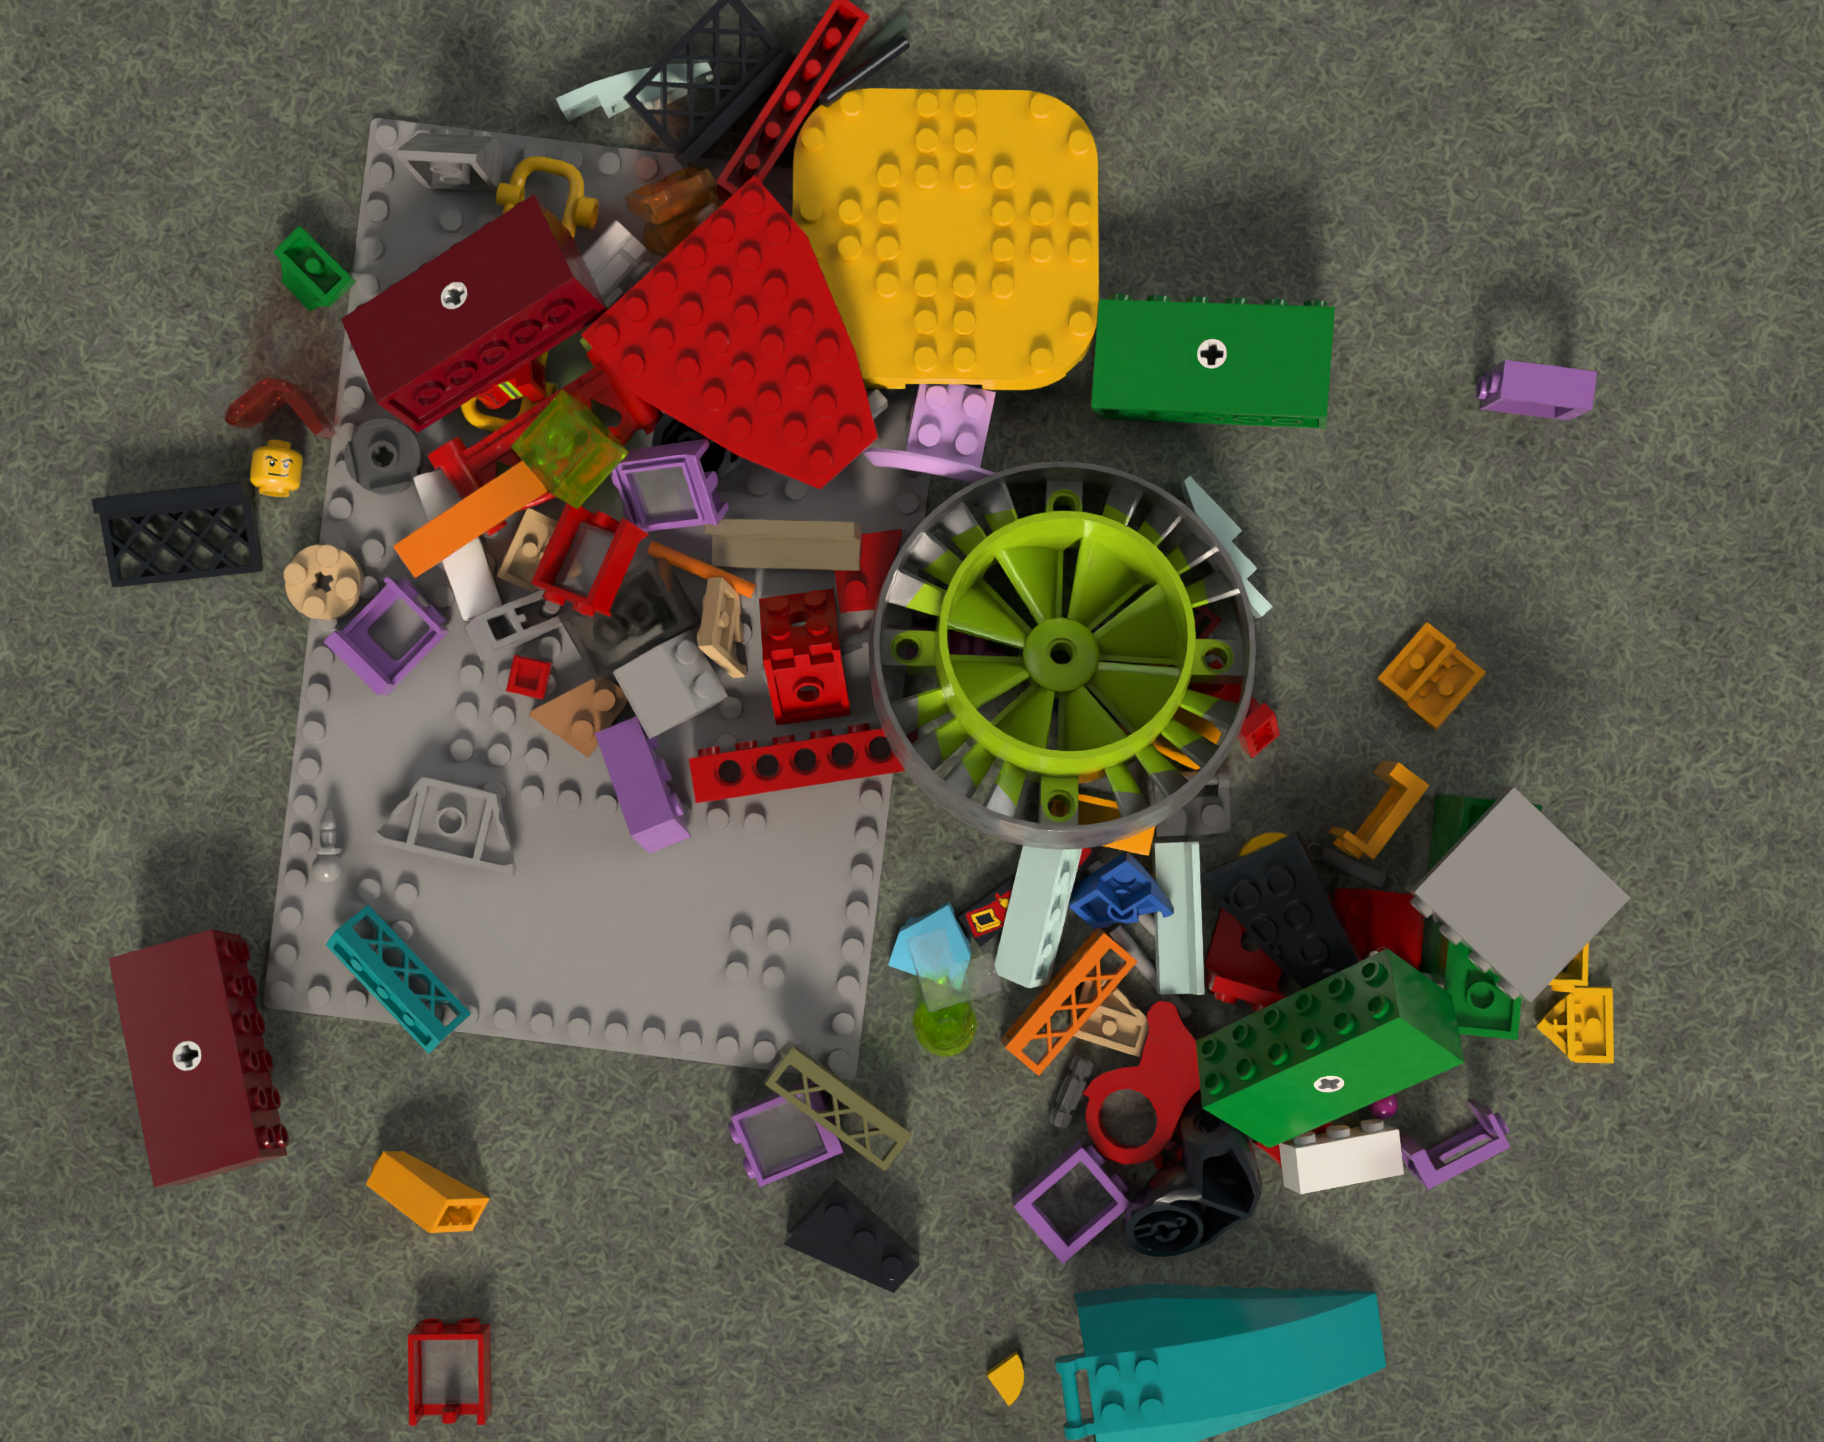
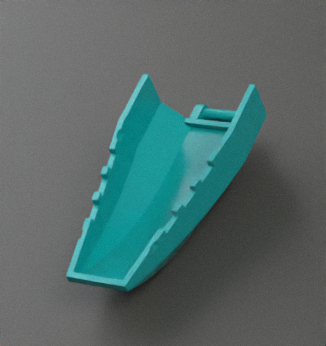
M1140 1284L1074 1293L1084 1353L1063 1355L1054 1360L1056 1373L1060 1374L1066 1414V1423L1063 1425L1064 1436L1068 1440H1078L1088 1435H1093L1094 1442H1197L1296 1407L1386 1367L1377 1294L1375 1291L1323 1289L1320 1291L1304 1288H1293V1290L1269 1289L1268 1287L1232 1288L1231 1286L1198 1287L1177 1284ZM1087 1369L1093 1418L1086 1419L1081 1417L1076 1372Z

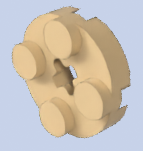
M313 545L303 549L284 570L285 589L290 602L299 612L313 619L335 620L346 616L357 606L360 600L361 586L364 587V575L358 561L350 553L332 545ZM321 573L324 576L332 575L333 581L329 583L331 588L329 592H326L324 589H317L316 587L318 576Z

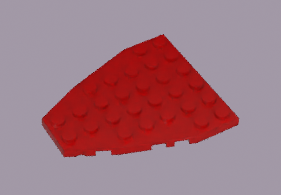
M755 175L581 334L632 394L734 454L815 488L822 489L879 438L860 370L857 352L836 306L824 273L820 268L811 242L803 230Z

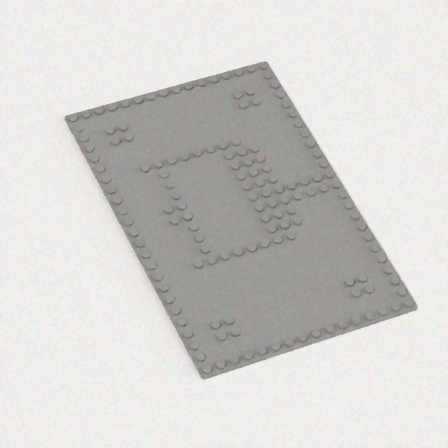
M375 118L371 121L352 277L357 282L350 288L347 315L359 305L365 304L385 291L390 285L399 282L416 271L421 265L428 263L450 249L455 243L462 241L482 228L486 223L502 215L504 206L496 204V192L427 189L397 158V150L418 133H431V129L442 128L453 131L454 135H469V131H473L472 129ZM489 132L492 134V137H496L503 147L501 182L509 184L515 166L523 159L531 156H543L562 160L574 165L580 171L584 180V196L595 198L599 201L598 218L594 229L576 227L574 241L581 255L617 220L650 252L653 257L649 262L651 265L649 271H651L725 203L710 192L729 161L700 157L692 166L683 168L673 157L675 154ZM773 166L762 184L792 218L793 169ZM539 171L532 172L527 176L525 182V199L534 194L562 223L569 193V182L562 176ZM632 280L623 291L627 293L637 282ZM594 322L549 350L545 365V381L557 384L558 390L594 368L586 356V349L579 341L583 338L581 334ZM345 330L319 545H332L350 553L361 566L364 575V587L361 586L360 600L357 606L346 616L335 620L310 618L263 998L264 1005L270 1009L401 1025L325 945L336 929L366 905H369L472 1013L453 1031L764 1070L774 1069L782 1058L779 1051L789 1040L841 1079L852 1080L857 1073L893 773L695 803L689 758L698 757L697 749L720 746L721 753L736 751L734 743L757 740L758 747L773 745V737L792 734L795 735V742L810 740L809 732L831 728L833 736L848 734L847 726L869 723L870 730L881 729L870 682L869 646L867 642L862 644L863 648L842 656L851 715L776 725L762 658L759 599L833 588L839 639L871 628L874 610L840 614L834 570L717 567L757 585L752 598L739 594L741 606L740 621L743 627L744 642L736 643L737 661L741 665H746L747 673L746 677L732 678L705 654L728 697L712 708L657 735L659 746L655 747L659 759H664L672 778V780H669L673 793L677 794L684 811L682 815L691 837L649 854L630 835L599 745L593 754L587 758L530 717L529 714L537 707L600 674L605 675L619 685L613 674L616 669L689 630H692L697 639V632L701 627L703 614L702 600L706 594L708 580L647 554V551L653 540L712 565L713 536L704 534L705 524L646 532L649 535L638 544L609 610L611 613L610 617L595 612L593 618L583 615L515 648L481 661L465 628L470 621H465L462 618L443 561L417 578H414L393 548L395 544L428 523L415 483L398 494L379 495L364 489L348 473L345 464V448L348 441L351 442L353 435L357 432L355 430L362 423L375 418H390L401 424H406L376 403ZM905 384V389H878L886 398L888 408L874 419L879 438L868 448L905 451L911 419H908L915 384ZM522 397L509 400L498 409L487 408L477 399L476 407L484 415L502 419H513L520 411ZM592 399V428L596 434L603 435L607 432L609 426L615 427L620 424L621 414L617 410ZM461 406L419 433L410 428L419 438L423 448L424 463L421 474L437 471L427 456L450 440L460 437L468 449L493 433L471 425L465 419ZM560 420L561 450L564 454L572 455L575 453L577 446L585 447L589 443L590 437L586 431ZM643 429L637 431L629 442L590 478L568 492L530 509L559 521L567 500H571L592 513H596V510L601 511L618 522L622 518L625 519L623 502L618 488L612 482L610 466L624 450L651 447L654 432L646 435ZM529 440V464L537 476L543 474L545 466L554 467L557 464L558 456L554 451ZM382 447L381 454L375 456V461L383 463L384 467L390 465V460L394 458V453L389 452L386 447ZM862 452L822 489L815 488L752 461L732 476L718 481L717 489L721 501H727L729 506L722 519L856 522L862 525V534L902 529V538L894 558L895 560L907 539L925 519L930 474L906 469L874 466ZM497 461L498 476L512 468ZM661 469L637 472L650 513L683 509L675 483L665 476ZM525 509L515 512L507 518L506 522L508 525L491 536H488L486 532L480 536L503 605L537 592V590L533 592L528 591L496 576ZM589 530L577 555V560L583 571V574L579 575L578 578L585 593L588 594L612 542L611 538ZM908 561L903 569L918 576L919 567ZM321 573L316 583L317 589H324L326 592H329L331 590L329 583L333 581L332 575L324 576ZM388 576L399 581L402 578L408 580L419 591L416 598L425 607L431 604L444 615L447 620L443 624L450 632L388 696L377 695L323 641L333 631L341 632L387 585L383 580ZM399 598L371 626L369 635L394 660H400L429 631L430 626L402 598ZM888 602L882 630H911L913 609ZM798 622L792 626H802L806 622ZM903 646L897 651V655L901 659L906 660L908 646ZM514 654L553 663L545 700L506 691ZM883 674L889 701L893 702L903 699L905 674ZM807 685L801 687L800 690L812 691L817 687ZM630 703L613 726L636 717ZM876 737L870 743V752L878 759L888 757L892 751L885 737ZM838 743L833 749V758L839 764H849L854 758V750L848 743ZM808 748L799 750L795 758L796 764L803 770H811L816 764L815 753ZM765 754L760 758L758 767L764 775L773 776L778 771L779 763L775 756ZM727 760L722 765L721 773L727 781L735 782L741 775V768L736 761ZM422 776L433 777L499 793L517 870L515 875H507L371 842V837L390 818L398 804L406 799L410 794V790ZM329 808L332 810L336 822V828L334 829L336 832V844L334 847L341 848V853L338 857L343 863V871L337 880L325 883L319 881L313 875L312 863L317 857L314 853V848H321L320 832L322 829L320 828V822L324 811ZM363 919L353 927L354 931L362 939L375 940L376 930L366 919ZM382 949V960L389 967L401 968L402 957L395 950ZM408 977V988L414 994L427 995V984L422 978ZM434 1004V1015L445 1027L457 1017L447 1005ZM790 1064L784 1070V1072L801 1074L800 1071Z

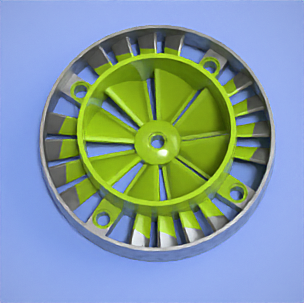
M1066 461L1018 466L980 479L953 494L935 508L916 527L902 546L886 575L876 601L871 622L869 673L874 705L881 728L904 770L928 797L959 821L1003 841L1034 848L1061 850L1107 845L1144 832L1175 814L1191 801L1211 780L1230 753L1243 726L1254 684L1256 642L1250 602L1241 576L1217 536L1191 509L1162 488L1118 469L1090 463ZM1045 486L1044 513L1018 519L1009 492ZM1083 488L1109 493L1102 516L1082 512ZM978 504L993 533L988 537L968 508ZM1138 504L1150 510V512L1136 532L1128 527L1127 524ZM1064 505L1069 507L1071 511H1054L1053 509L1056 506ZM940 528L967 556L964 561L952 553L932 533ZM1176 528L1186 538L1165 557L1157 546ZM1067 547L1078 548L1079 552L1068 616L1063 618L1064 550ZM1207 559L1215 573L1185 588L1179 575ZM909 561L949 586L947 590H944L904 570L903 567ZM998 562L1000 563L1038 624L1033 630L983 579L988 568ZM1144 585L1150 588L1096 632L1091 633L1097 625ZM1229 597L1238 621L1241 640L1196 639L1192 608ZM888 602L938 616L936 630H882ZM948 629L1023 649L1022 657L949 654L947 642ZM903 646H912L917 650L918 654L911 660H904L897 655V651ZM1062 650L1068 653L1071 661L1060 665L1055 663L1050 655L1054 651ZM1205 656H1218L1223 662V668H1210L1205 662ZM1110 662L1165 664V665H1175V666H1178V667L1152 666V665H1136V664H1123V663H1110ZM883 674L935 675L937 688L890 702L884 685ZM1026 679L1030 683V686L992 721L989 722L977 711V708ZM1188 684H1240L1241 690L1238 704L1187 689ZM1086 688H1088L1097 697V699L1112 713V715L1127 729V731L1131 735L1128 736L1120 728V726L1103 709V707L1095 700V698L1089 693V691ZM1054 698H1059L1057 750L1047 749L1053 703ZM1180 706L1227 729L1228 732L1221 745H1216L1174 720L1173 716L1178 707ZM947 714L949 721L914 743H910L906 734ZM1161 735L1166 737L1201 768L1191 780L1188 781L1153 746ZM966 742L971 749L942 779L934 770ZM1137 759L1165 798L1155 805H1148L1127 768L1128 765ZM993 765L1001 770L983 805L971 800V798ZM1108 777L1122 818L1089 825H1078V784ZM1024 780L1039 783L1038 823L1013 818ZM1053 800H1061L1066 803L1069 812L1064 817H1055L1049 812L1047 805Z

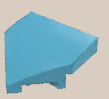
M950 902L941 904L937 910L920 917L907 919L906 925L900 928L888 966L959 990L972 953L969 948L971 941L968 935L964 934L954 916L955 911Z

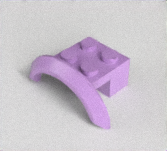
M915 384L908 419H911L905 451L867 448L863 453L874 466L917 471L969 484L990 476L994 472L982 469L980 466L996 392L961 384Z

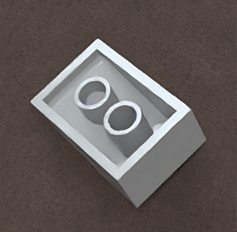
M434 128L431 129V133H418L397 150L399 161L427 189L497 192L498 185L501 182L503 147L496 137H492V134L486 131L473 130L469 131V135H454V132L451 130Z

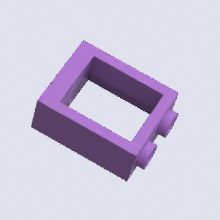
M1504 360L1487 370L1484 376L1479 377L1476 386V398L1481 399L1480 409L1569 421L1593 409L1597 371Z
M1080 1140L1012 1198L1013 1207L1062 1264L1122 1214L1130 1203L1129 1197L1126 1195L1130 1191L1128 1185L1116 1172L1110 1176L1101 1166L1106 1162L1103 1156L1092 1144L1086 1148ZM1082 1161L1115 1200L1067 1240L1034 1201Z

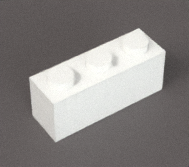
M1368 1119L1361 1121L1360 1127L1349 1128L1346 1125L1330 1126L1326 1128L1327 1133L1315 1135L1314 1132H1305L1280 1143L1284 1187L1299 1194H1305L1403 1175L1399 1129L1384 1124L1381 1119Z

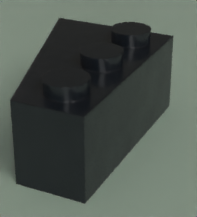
M838 1179L830 1185L789 1230L784 1245L892 1293H895L919 1266V1253Z

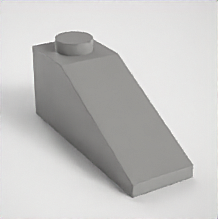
M578 576L566 580L564 585L585 592ZM540 590L476 615L465 628L481 661L547 633L583 616V614L571 609L573 603L565 601L564 606H560L542 598L544 591Z

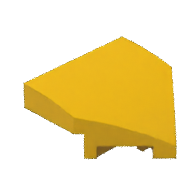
M1612 986L1575 987L1574 992H1567L1535 1025L1575 1063H1614Z

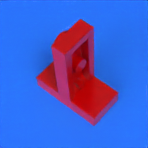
M1216 659L1209 667L1221 669L1223 665ZM1189 683V687L1193 691L1238 704L1241 690L1240 684ZM1251 695L1249 708L1237 739L1240 741L1242 749L1253 759L1280 736L1275 713L1265 702L1260 705Z

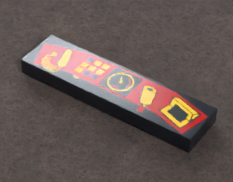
M1093 847L1082 849L1076 876L1101 858ZM1016 872L957 914L960 921L980 947L1003 930Z

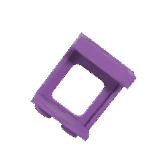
M387 576L383 580L387 585L341 632L333 631L323 641L377 695L388 696L450 632L443 624L447 620L444 615L431 604L425 607L416 598L419 591L408 580L402 578L399 581L396 578ZM399 598H402L430 626V629L400 660H394L370 637L369 629Z
M1474 1099L1469 1100L1468 1103L1479 1123L1426 1151L1407 1133L1400 1136L1402 1158L1409 1172L1429 1190L1510 1148L1505 1137L1509 1133V1129L1498 1112L1493 1114L1488 1105L1482 1106ZM1484 1139L1490 1140L1446 1164L1443 1162L1450 1156Z

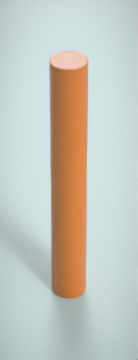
M652 540L649 545L647 554L706 580L708 578L722 577L735 591L748 598H752L757 585L656 541Z

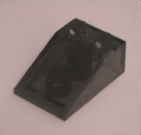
M665 557L650 558L625 574L609 610L611 613L610 617L595 612L593 618L573 609H569L558 616L595 682L607 678L616 669L656 646L694 629L702 621Z

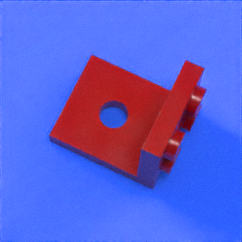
M834 589L813 590L810 592L760 598L762 658L776 725L851 715L840 649ZM798 622H806L802 626H792ZM807 685L817 687L812 691L800 690L801 687Z
M1220 907L1204 961V984L1209 988L1208 993L1213 994L1215 999L1235 1005L1238 999L1245 1000V1004L1250 1005L1251 1009L1259 1011L1288 997V995L1277 988L1282 970L1260 947L1252 951L1243 949L1240 939L1246 931L1245 927L1231 913H1227Z

